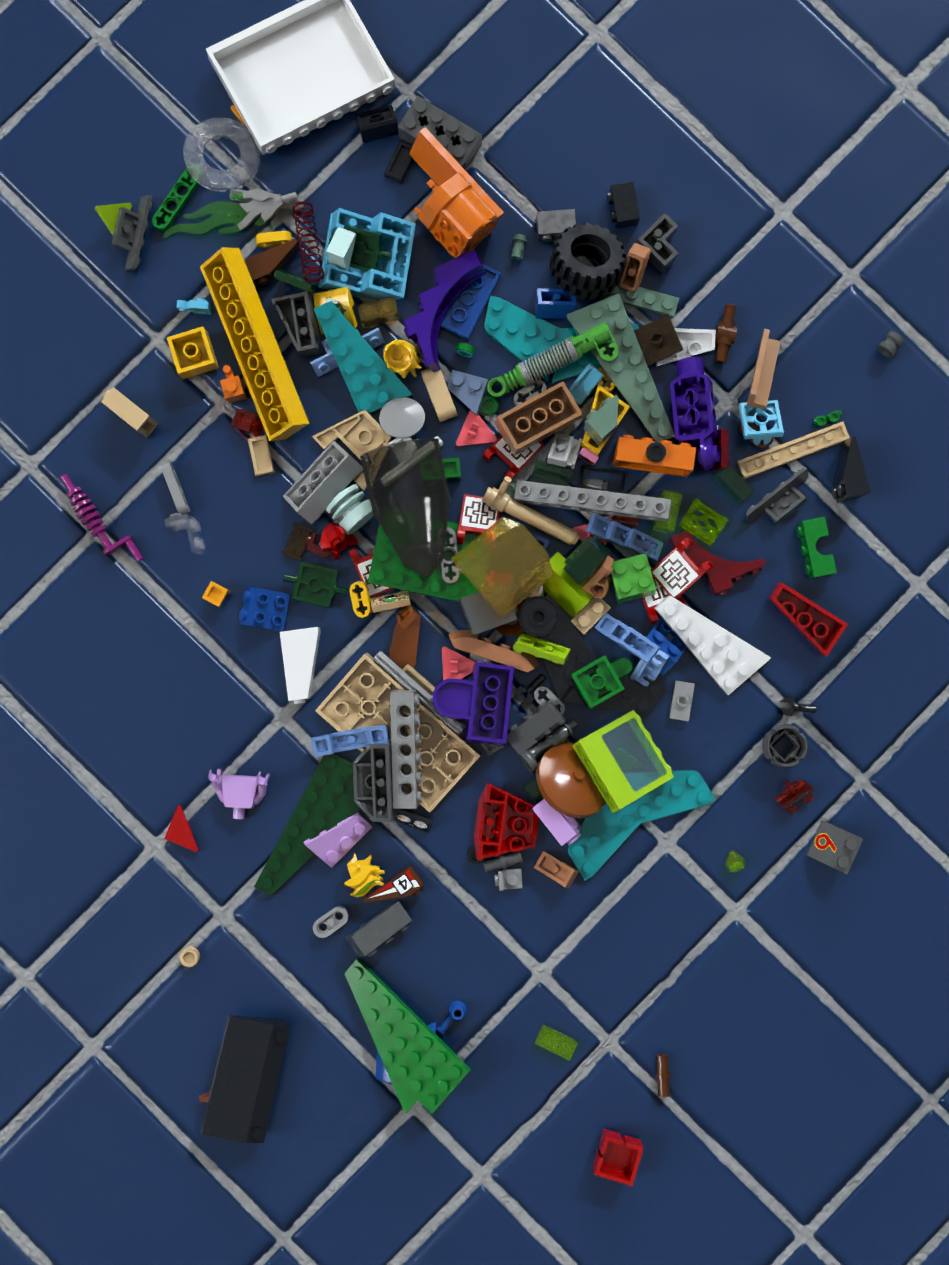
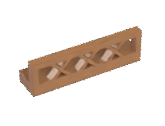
M764 329L747 401V406L765 410L781 342L768 339L770 333L768 329Z

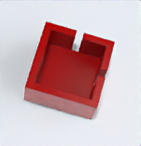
M603 1128L598 1145L599 1149H597L592 1165L594 1175L633 1186L644 1149L641 1140L624 1135L622 1138L620 1133Z

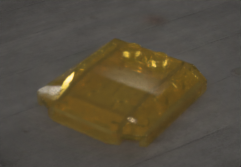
M504 516L451 558L454 565L469 579L500 618L504 617L553 576L549 555L523 524Z

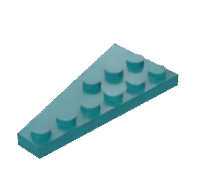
M332 301L314 308L358 413L363 410L371 413L384 407L386 403L393 399L406 398L413 395L400 379L387 368L386 363Z

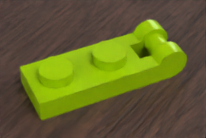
M521 634L513 645V650L516 653H529L535 657L544 658L562 665L565 664L571 650L526 634Z

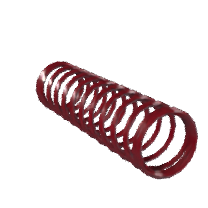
M301 201L296 203L292 209L297 238L299 239L298 245L301 252L303 277L305 281L315 283L324 278V272L321 267V255L318 254L320 249L318 248L319 242L316 241L318 236L316 235L317 229L314 228L316 223L314 222L315 217L312 215L314 212L313 205L309 202ZM304 204L309 205L311 207H303L295 211V208L299 205ZM302 209H310L308 212L298 213ZM300 217H313L312 220L298 221ZM311 222L314 223V226H313V227H305V228H300V227H299V225L302 224V223H303V224H307V223H311ZM302 230H315L314 233L300 234ZM304 236H316L315 240H301ZM317 242V246L307 248L302 246L304 243ZM306 249H318L317 253H303ZM319 255L317 260L307 261L304 259L307 256ZM309 262H320L319 266H305ZM311 272H320L317 274H309ZM307 274L311 276L322 274V276L317 279L306 278Z

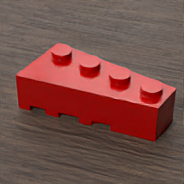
M781 582L777 583L768 597L779 611L823 656H828L848 625L843 620Z

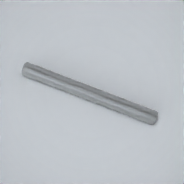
M380 651L375 655L374 661L407 690H416L417 695L420 696V701L453 731L460 734L465 729V725L458 719L446 718L440 715L433 706L432 696L383 652Z

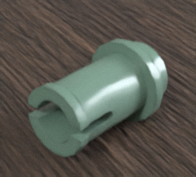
M515 234V237L512 238L514 243L511 258L523 260L524 246L527 243L526 236Z

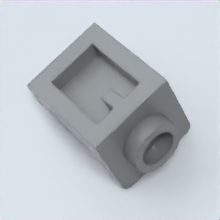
M521 868L498 870V874L495 875V886H499V891L522 888Z

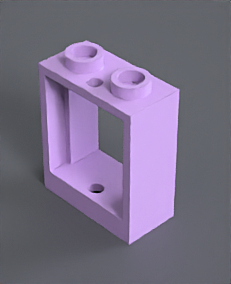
M545 799L532 808L561 846L565 843L570 845L581 836L579 832L583 828L575 818L559 813Z

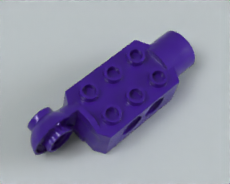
M687 357L676 362L677 378L670 383L675 438L679 443L691 444V447L700 446L697 448L698 462L707 472L717 462H720L718 445H713V441L718 438L713 383L707 375H704L703 359Z

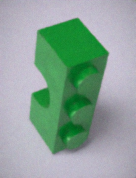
M825 517L798 523L796 532L798 538H801L802 545L800 546L802 556H805L806 564L804 569L806 575H809V579L837 573L833 554L821 555L816 550L817 540L829 535Z

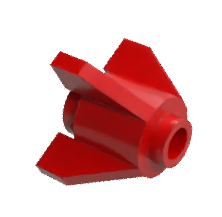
M330 523L323 529L319 546L322 551L331 550L336 560L339 559L340 551L344 550L347 544L348 546L358 544L354 535H347L343 527L339 526L338 523Z

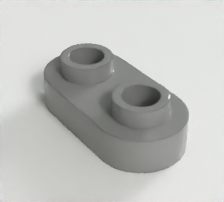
M336 906L318 918L313 925L314 934L317 937L325 938L345 925L349 918L347 909L343 906ZM336 913H342L343 918L338 919ZM320 924H326L327 929L322 930Z

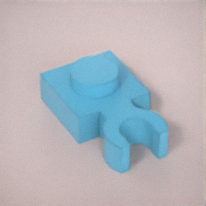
M196 298V300H189V302L177 300L176 308H179L181 312L191 311L197 314L212 315V306L206 299Z

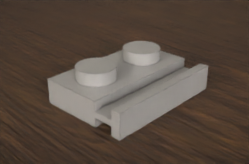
M555 433L547 463L561 467L571 466V469H574L582 438L576 440L573 436Z

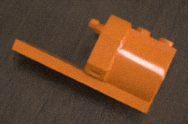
M424 127L419 131L409 155L430 176L431 179L426 184L434 193L427 199L422 209L415 207L414 212L418 215V219L434 235V238L447 249V252L454 258H457L475 249L483 239L489 236L504 212L428 129Z

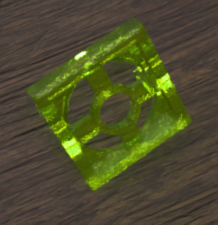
M696 498L690 504L679 526L711 546L725 527L728 519ZM700 511L703 513V516L697 517L693 512ZM708 518L715 521L716 528L709 524ZM697 520H702L706 527L700 526Z

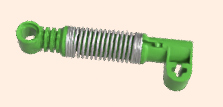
M605 321L576 337H568L561 343L559 342L558 345L555 344L552 348L549 347V350H543V353L540 352V355L537 353V356L534 355V358L531 357V360L528 358V361L525 360L518 363L513 372L510 370L509 374H504V377L501 375L492 378L487 384V390L490 395L502 398L510 393V389L513 391L515 390L514 387L519 388L518 385L528 386L535 383L533 376L536 381H538L537 378L541 380V376L544 378V374L547 377L546 373L550 375V371L551 373H553V370L556 372V368L559 370V367L562 369V365L564 367L565 364L569 365L568 362L571 364V361H578V359L583 357V354L597 348L603 361L608 363L617 360L619 349ZM612 340L613 343L608 346L611 350L614 349L613 355L611 357L608 354L604 355L606 353L605 347L599 349L598 346ZM496 383L502 384V390L499 393H495L493 390V386Z

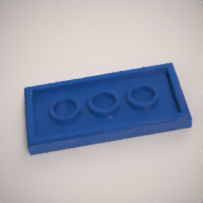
M484 264L486 274L477 278L461 291L448 308L440 326L441 329L466 341H469L501 277V272Z

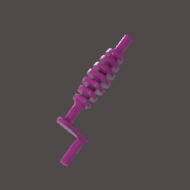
M67 474L62 475L60 479L68 489L66 495L68 499H71L70 504L74 506L73 510L77 513V518L82 519L81 523L87 525L86 529L92 531L91 535L93 537L97 536L105 547L103 553L109 555L126 544L137 562L143 560V556L130 535L112 545L105 534L106 526H101L104 522L102 518H99L100 514L96 511V506L91 505L92 501L86 499L88 496L85 493H81L83 490L80 487L74 486Z

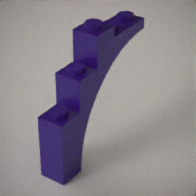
M475 249L433 269L436 275L434 277L436 286L419 294L421 301L419 307L422 312L404 320L406 326L404 332L407 338L412 339L417 344L420 352H423V364L426 368L429 367L433 373L441 370L437 355V341L440 326L448 308L462 290L477 278L486 274L481 258Z

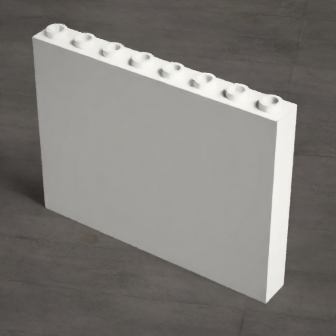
M304 0L206 48L211 65L262 155L272 153L278 147L288 145L294 139L300 136L304 137L310 131L324 127L327 122L333 119L338 120L345 113L356 111L361 105L372 103L377 97L383 94L387 95L395 89V79L350 0Z

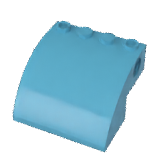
M338 208L330 215L322 263L324 278L319 281V288L333 290L349 286L353 297L376 300L404 298L416 223L382 212L374 218H370ZM344 225H351L382 233L381 250L391 252L392 256L390 257L392 258L390 261L380 258L377 270L370 269L364 271L349 267V270L346 271L329 263L326 250L329 246L330 237L333 238L337 228L344 229Z

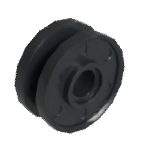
M534 596L527 599L521 605L518 612V623L521 629L533 637H543L550 634L556 628L559 621V611L556 605L550 599L543 596ZM536 611L543 614L541 622H536L533 618V614Z

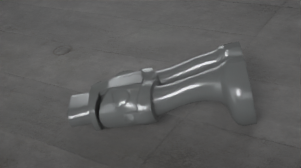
M572 720L568 724L564 723L556 727L545 737L544 741L519 754L521 762L531 774L534 775L538 766L536 759L550 748L566 742L567 738L573 735L572 731L578 727L577 723Z

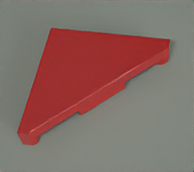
M178 805L164 839L198 852L199 847L193 836L190 824L186 819L183 807Z

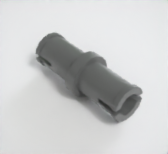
M520 851L505 856L501 854L498 858L482 862L485 873L499 869L506 870L509 866L523 863Z

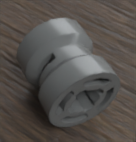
M890 331L885 336V341H881L877 349L883 356L893 358L897 348H901L905 340L898 333Z

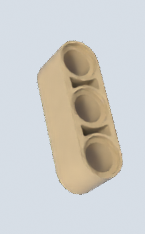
M430 368L420 371L439 422L458 416L441 370L434 373Z

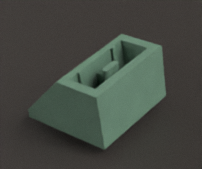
M617 395L612 399L610 396L601 403L599 410L596 411L594 409L586 416L587 419L584 421L585 426L583 429L598 446L610 437L617 427L619 401Z

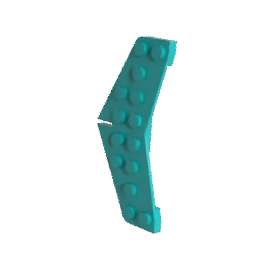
M490 296L484 323L485 332L521 362L528 361V358L531 360V357L534 358V355L537 356V353L540 355V352L543 353V350H549V347L552 348L555 344L558 345L559 342L561 343L568 337L578 336L574 327L559 328L541 318H536L535 315L499 297ZM631 323L633 330L638 329L637 324ZM589 351L583 354V357L578 359V361H571V364L568 362L569 365L565 364V367L562 365V369L559 367V370L556 368L551 385L579 376L589 363L597 369L602 367L592 352ZM546 373L547 377L544 374V378L541 376V379L548 384L549 375Z
M695 770L672 771L674 775L672 779L612 814L606 803L597 813L584 818L581 823L583 829L579 832L581 836L568 846V854L584 880L592 877L641 823L705 806L715 801V797L700 773ZM657 772L623 773L634 791H638L660 778Z

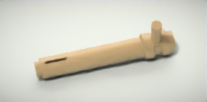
M506 476L499 489L488 487L482 501L486 502L487 506L491 507L492 505L496 507L497 511L501 513L504 511L569 545L577 543L580 536L577 534V531L510 498V495L505 493L512 481L510 477Z

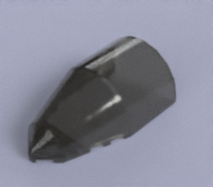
M438 438L414 439L367 451L360 458L373 515L378 519L404 567L410 571L413 570L423 576L424 579H427L444 559L451 501Z

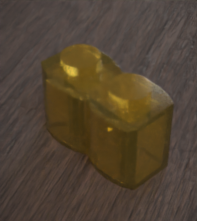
M384 298L377 303L366 302L358 306L362 326L366 328L375 327L380 323H392L399 319L394 298Z

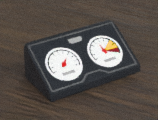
M396 809L393 817L394 821L427 833L430 831L433 822L432 818L408 809Z

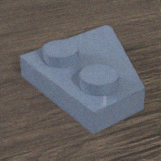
M452 370L447 388L478 416L489 380Z

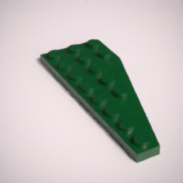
M336 753L322 757L254 886L255 888L271 896L315 854L304 844V841L319 836L320 832L330 830L337 826V823L360 811L361 808L354 801L353 762Z

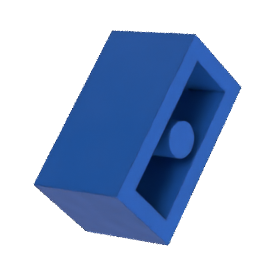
M537 288L535 297L536 318L567 319L566 315L575 311L576 295L571 296L569 295L570 292H564L562 289Z

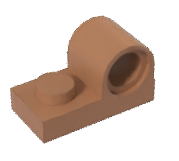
M607 555L587 577L582 589L596 598L605 597L612 583L609 574L613 570L611 565L614 559Z
M546 851L542 852L534 866L535 869L565 888L571 887L579 873L577 869L560 861Z

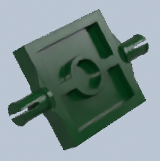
M344 225V229L356 233L349 267L364 271L370 269L377 270L380 258L388 261L391 260L392 257L390 256H392V253L381 250L382 233Z
M301 562L296 576L284 574L286 578H283V582L294 584L292 599L323 607H331L332 598L335 593L347 596L346 592H348V588L337 586L338 570Z

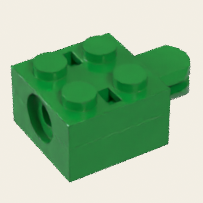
M603 655L573 672L570 676L588 708L591 709L625 689L620 679L631 673L632 664L626 658H619L610 663L606 655Z

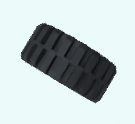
M584 223V225L575 224L573 228L570 226L558 235L549 266L550 273L554 277L553 280L557 285H561L560 288L564 292L568 291L570 292L569 295H577L581 299H586V297L596 299L597 296L603 297L607 293L612 292L615 286L618 285L626 262V252L622 242H618L619 238L615 234L612 235L609 229H603L601 225L597 224L595 226L590 225V223ZM588 256L599 262L601 266H586L579 263L574 257Z

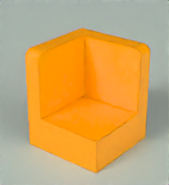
M211 581L202 598L221 607L227 594L230 595L232 591Z

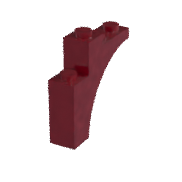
M690 530L669 538L674 550L683 539L689 537L693 544L685 552L695 564L700 567L704 562L710 561L714 567L704 574L712 595L718 593L721 596L729 593L728 588L733 587L731 579H733V582L744 578L743 574L750 572L753 575L762 571L761 567L766 565L764 558L748 562H735L719 558L705 550L695 540Z

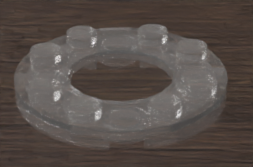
M229 118L205 120L189 132L184 142L183 156L187 170L197 183L207 189L226 192V190L236 187L239 189L252 180L259 168L260 150L248 128L236 120ZM225 137L234 141L240 149L238 163L227 170H217L209 166L203 158V150L210 140Z

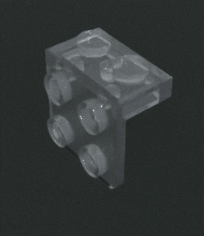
M181 513L169 515L170 518L164 519L166 527L174 531L187 528L192 552L199 556L204 555L205 544L199 536L201 527L198 520L196 521L194 517L188 514L181 515Z

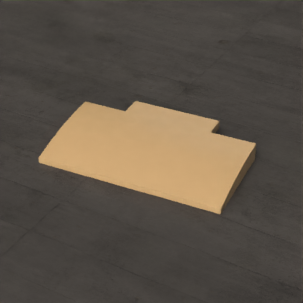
M365 653L315 711L338 732L386 724L392 751L390 692L407 689L374 661V658L369 653ZM407 664L402 670L432 696L435 687ZM420 701V706L417 707V714H420V726H417L418 734H421V744L418 745V753H421V764H418V771L422 773V782L419 784V791H422V803L419 804L430 813L476 762L481 753ZM402 706V713L410 715L409 707ZM402 726L403 733H411L409 726ZM409 745L402 746L405 753H411ZM366 747L358 748L361 752L366 749ZM403 764L405 772H412L410 765ZM403 784V787L406 791H412V786L410 784Z

